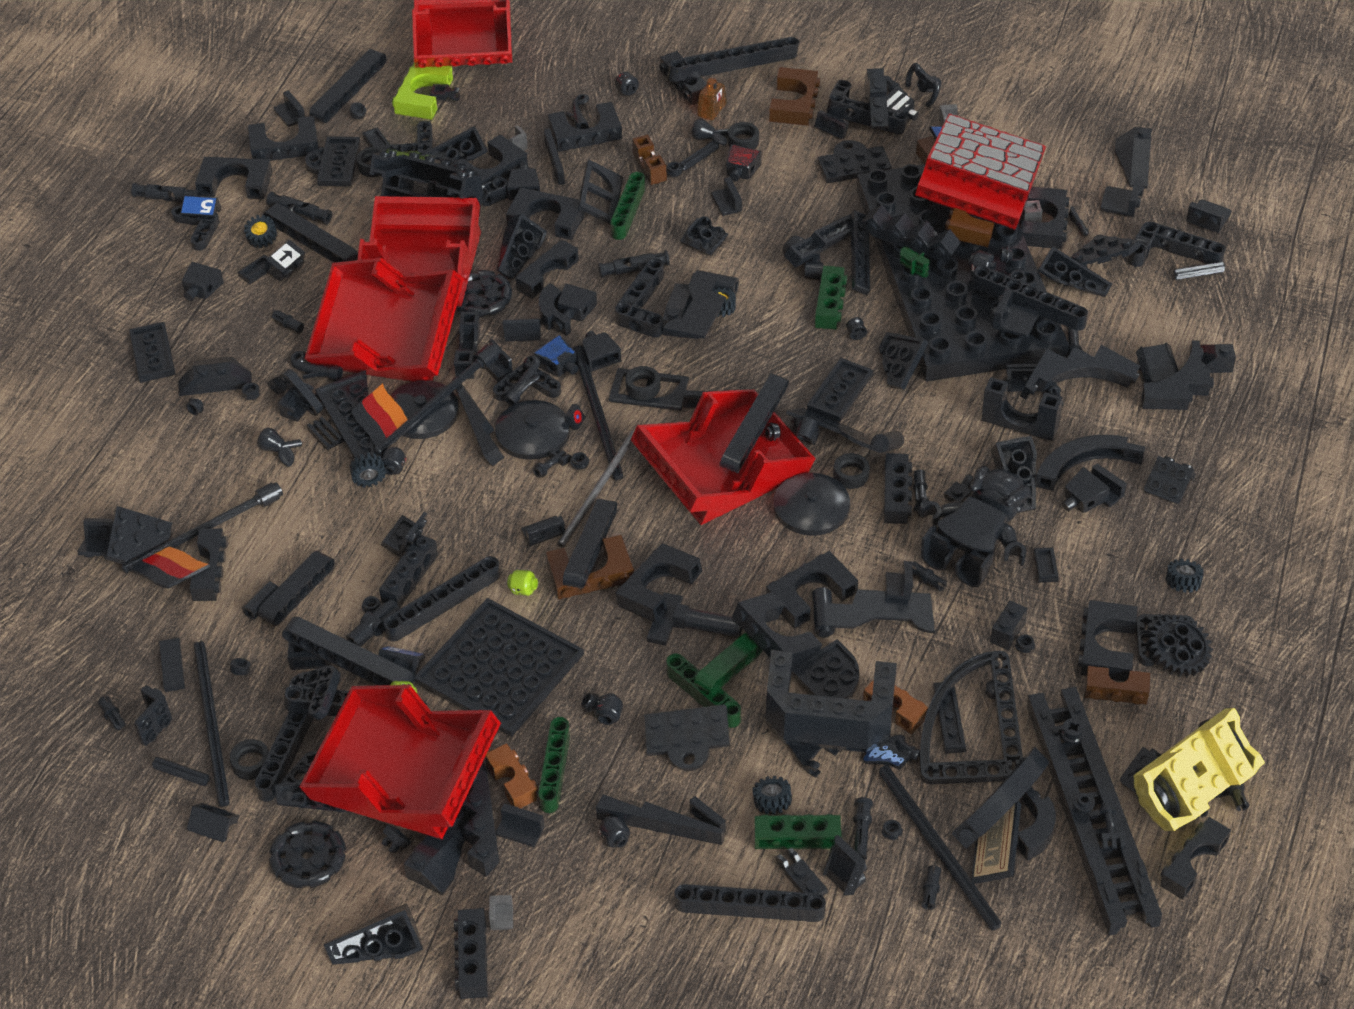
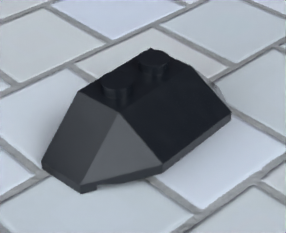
M232 356L197 360L179 379V396L242 389V386L246 383H252V373Z

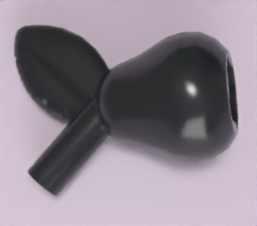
M699 118L694 121L691 135L696 140L713 139L718 144L725 146L727 139L724 136L728 135V129L715 130L706 120Z
M268 427L261 431L257 439V446L263 451L278 452L281 462L285 466L291 467L295 456L290 448L300 447L302 442L301 439L285 442L276 430Z

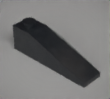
M1053 246L1038 268L1040 273L1053 281L1102 297L1107 295L1112 286L1111 282Z

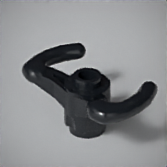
M913 63L907 72L905 86H911L912 76L915 71L919 79L917 82L918 89L923 93L933 92L931 98L926 102V106L930 107L938 98L941 80L936 76L927 74L920 64Z

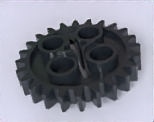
M1172 614L1170 618L1165 616L1162 620L1159 619L1151 628L1148 634L1150 638L1147 641V644L1151 646L1148 651L1154 652L1151 658L1158 659L1156 665H1164L1163 671L1168 668L1170 669V675L1175 671L1178 677L1184 673V676L1188 678L1190 674L1195 676L1198 672L1201 673L1210 663L1209 660L1212 658L1210 653L1213 651V648L1209 647L1212 641L1206 640L1209 634L1201 632L1204 629L1203 626L1200 628L1196 627L1197 621L1193 624L1190 623V617L1183 620V616L1180 615L1176 619V616Z

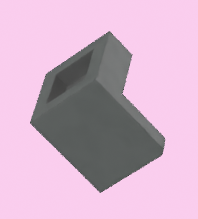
M956 104L940 106L939 120L941 127H943L948 114L957 115L958 108Z
M518 125L515 126V136L508 140L522 150L528 149L526 133Z
M1039 200L1026 201L1020 216L1021 222H1041L1042 209Z
M512 895L490 896L489 920L491 930L513 929Z

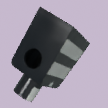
M897 88L887 95V109L902 112L908 116L907 119L912 121L918 118L919 113L914 110L915 101Z

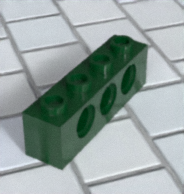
M823 266L815 314V328L836 330L837 323H841L842 312H839V310H843L844 299L841 298H845L846 287H843V285H847L848 275H844L845 267Z
M764 814L755 816V849H789L791 847L793 849H831L834 837L836 835L841 837V815L805 814L791 816L785 814L782 816H770Z

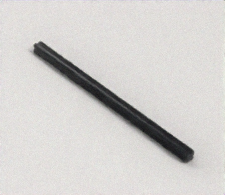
M581 345L574 346L577 365L607 460L610 464L616 454V449L583 347ZM620 462L612 473L613 479L616 481L623 479Z
M200 641L194 643L217 801L220 807H224L230 804L206 647L205 643Z
M888 765L880 767V776L989 928L993 931L999 929L1002 924L1001 920Z

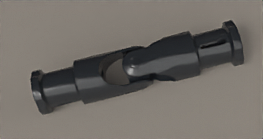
M134 182L131 188V195L133 198L140 196L153 200L163 199L165 201L183 202L184 196L201 197V190H189L185 187L156 184L139 185Z
M271 191L266 198L268 206L271 207L275 203H279L297 215L310 220H319L328 225L332 219L331 210L320 209L317 205L289 196H280Z
M664 250L662 253L657 254L648 253L616 259L604 264L600 262L598 263L600 277L604 278L606 275H620L642 270L647 262L653 258L661 259L663 265L666 264L668 266L670 265L668 251Z

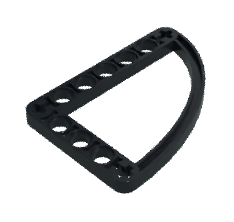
M986 652L964 661L944 679L937 689L927 710L920 744V777L926 784L1004 781L1013 771L1011 770L1012 762H1015L1016 767L1023 758L1010 659L1006 652ZM998 658H1000L1001 661H1003L1002 668L1000 669L999 662L997 661ZM990 665L1002 760L930 763L931 734L937 713L945 697L956 683L968 673ZM1004 675L1008 680L1006 682H999L996 677ZM1007 693L1010 699L1002 700L999 698V694ZM1009 711L1013 716L1007 719L1001 713ZM1011 729L1015 732V735L1008 737L1004 734V730ZM1013 747L1018 753L1016 755H1009L1006 749ZM996 767L999 773L992 775L987 769ZM968 768H975L978 774L971 776L966 770ZM947 769H954L957 775L950 777L945 771ZM929 770L932 771V777H929L927 773ZM939 770H942V777H939Z

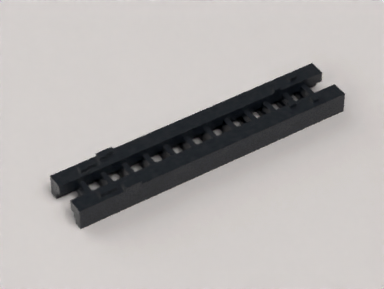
M1077 688L1061 689L1060 696L1064 707L1049 709L1044 693L1028 695L1027 710L1042 752L1050 761L1048 768L1108 935H1116L1120 928H1124L1127 925L1125 916L1136 914L1137 912H1141L1144 922L1149 923L1151 928L1160 926L1162 919L1161 909ZM1070 718L1080 720L1084 725L1082 741L1076 745L1062 743L1063 725L1055 726V723L1065 722ZM1083 755L1082 758L1068 760L1067 758L1068 756ZM1089 771V775L1077 777L1073 775L1074 773ZM1094 787L1096 792L1087 794L1094 798L1095 805L1106 802L1113 803L1117 810V813L1113 815L1116 832H1124L1125 848H1120L1119 841H1116V849H1112L1111 846H1108V849L1100 848L1098 842H1101V834L1107 833V828L1094 830L1092 824L1105 822V817L1100 815L1099 810L1090 811L1087 814H1081L1076 811L1073 806V799L1080 793L1079 789ZM1121 857L1122 863L1106 865L1105 860ZM1128 876V882L1113 884L1112 878ZM1135 895L1136 900L1120 903L1119 896Z

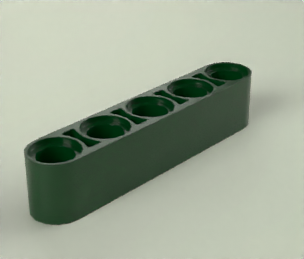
M641 172L630 174L611 219V236L616 240L624 239L627 236L645 192V176Z
M744 633L699 671L695 678V685L711 694L716 693L756 659L763 650L747 633Z
M674 653L667 657V676L703 707L726 704L730 728L737 727L741 723V706L736 700L721 688L716 693L711 694L695 685V678L700 670L682 655Z
M564 717L554 718L549 729L539 788L540 808L545 813L555 812L560 802L570 741L569 722Z

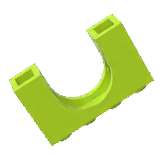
M413 63L412 67L410 66L407 76L403 79L402 86L398 88L396 97L392 100L395 114L432 120L437 111L436 97L417 94L414 91L421 87L433 86V84H449L450 86L453 80L452 66L415 68V63Z

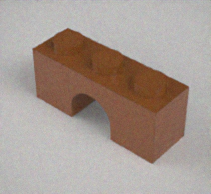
M874 680L864 689V701H872ZM895 686L893 706L898 708L895 724L912 735L924 723L928 707L922 701L910 696L907 691Z
M504 744L487 752L485 756L486 766L494 779L498 780L503 777L513 778L509 782L504 783L505 796L511 806L522 808L537 801L536 791H538V786L534 779H529L527 768L524 764L521 765L519 763V757L514 749L511 750L508 744Z

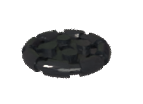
M477 270L476 273L470 272L462 306H456V311L459 313L479 312L480 318H484L486 315L493 316L505 309V305L510 303L512 298V288L509 281L501 274L496 275L494 271Z
M312 821V823L298 822L285 828V832L282 835L278 834L269 850L271 854L269 865L276 878H281L282 883L290 887L301 889L303 886L317 887L328 882L332 875L340 871L346 858L344 854L346 844L342 835L338 831H334L333 827L327 823ZM313 831L312 835H305L306 832ZM328 836L330 839L325 842L324 839ZM305 853H313L311 858L305 859L302 857ZM324 865L327 868L325 871L320 870Z

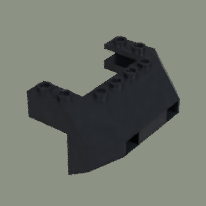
M387 149V151L380 150L379 153L372 154L369 174H382L381 196L477 198L480 204V217L483 201L481 176L473 169L467 168L465 164H451L450 160H436L434 156H421L416 151L408 153ZM414 181L424 184L428 183V188L414 185Z
M771 650L765 719L766 725L784 744L868 753L890 738L897 663L876 661L872 701L789 693L793 664L792 652Z

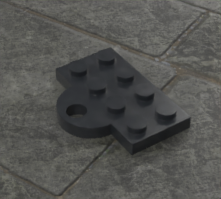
M327 136L325 147L316 148L307 154L305 158L306 167L310 172L318 174V186H352L357 162L356 157L360 147V137Z
M855 140L842 141L834 147L833 154L818 157V164L826 183L856 179L857 174L869 173L874 169H892L883 146L866 148L864 144Z
M726 704L644 714L647 755L668 754L673 765L680 770H697L708 760L710 749L730 746ZM686 756H694V762L692 764H685L684 759Z

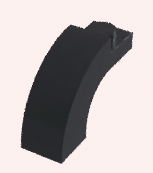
M549 283L539 296L541 322L548 331L555 328L558 332L567 336L571 333L570 319L557 310L562 291Z

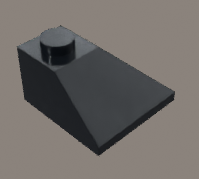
M1233 344L1200 345V348H1203V359L1201 361L1205 363V370H1210V373L1233 372L1236 359Z

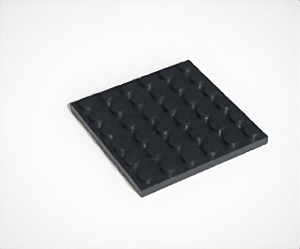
M486 598L416 674L414 682L463 710H491L501 722L499 730L512 737L584 655V649L499 603Z

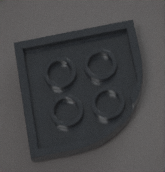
M836 639L793 666L791 675L811 695L849 699L858 687L859 666L854 655Z

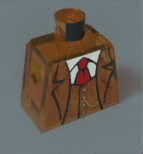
M714 78L707 80L706 86L699 94L698 116L711 121L714 120L727 103L725 86L718 83Z

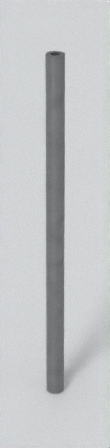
M634 431L629 433L557 542L560 547L565 546L632 444L631 437Z

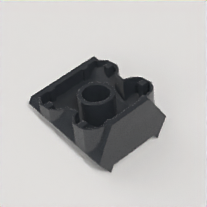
M702 216L691 224L680 242L712 255L729 234L722 227L712 226L711 220L706 216Z
M1167 342L1162 345L1144 348L1141 346L1136 351L1137 364L1140 365L1138 370L1143 374L1142 380L1144 383L1161 381L1179 371L1171 346Z
M836 835L822 876L826 875L844 892L843 896L854 895L855 890L866 882V877L863 873L867 870L866 861L839 835Z

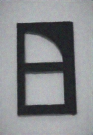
M588 160L586 162L577 208L611 225V219L620 198L623 176ZM591 170L604 179L610 192L589 182ZM587 191L610 201L608 213L585 203Z
M617 368L608 399L609 402L682 410L683 391L687 390L688 376L659 373L660 381L679 383L678 387L663 397L637 400L630 395L619 394L623 378L626 377V374L631 369ZM647 380L646 387L653 384V382L651 380Z

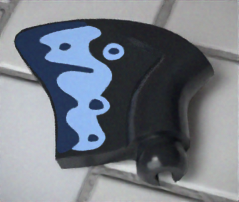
M895 735L866 753L863 757V762L865 764L889 765L900 770L908 760H918L920 750L906 743L904 735Z

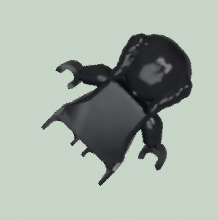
M981 466L976 469L973 483L970 486L973 494L968 496L963 502L953 501L940 507L937 502L927 501L920 508V517L924 518L927 515H932V526L922 538L921 558L929 567L942 571L951 562L955 550L960 549L964 551L965 554L955 566V573L962 583L971 587H979L986 578L999 542L1002 543L1005 549L1004 561H1008L1011 555L1018 556L1019 564L1023 566L1026 558V547L1018 542L1015 529L1007 524V522H1010L1017 513L1023 510L1027 498L1031 497V489L1014 473L1004 469H990L987 466Z

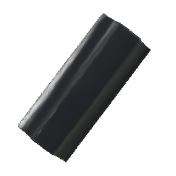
M267 581L242 607L243 613L252 620L256 619L260 606L274 593L278 586L271 581Z

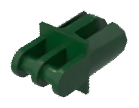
M903 247L900 252V264L910 269L911 275L916 273L921 277H927L929 260L924 257V252L918 254L910 248Z

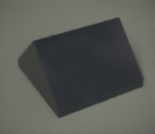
M541 319L503 320L505 342L541 340Z

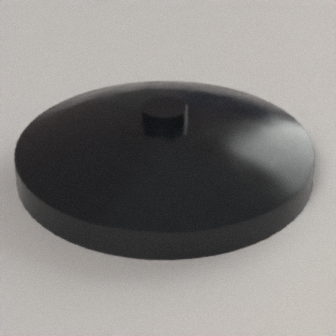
M430 380L413 381L400 386L390 396L401 407L407 419H410L442 391L446 385ZM455 393L449 394L403 436L412 439H426L447 431L455 423L459 413L458 399Z
M528 400L516 403L504 410L496 421L495 434L497 443L507 454L519 459L535 460L548 457L551 450L556 447L561 449L569 438L570 428L565 418L566 414L558 406L546 401Z
M802 473L792 476L777 488L774 495V513L779 522L787 529L802 535L816 536L830 533L846 521L850 512V496L848 491L838 480L825 474Z

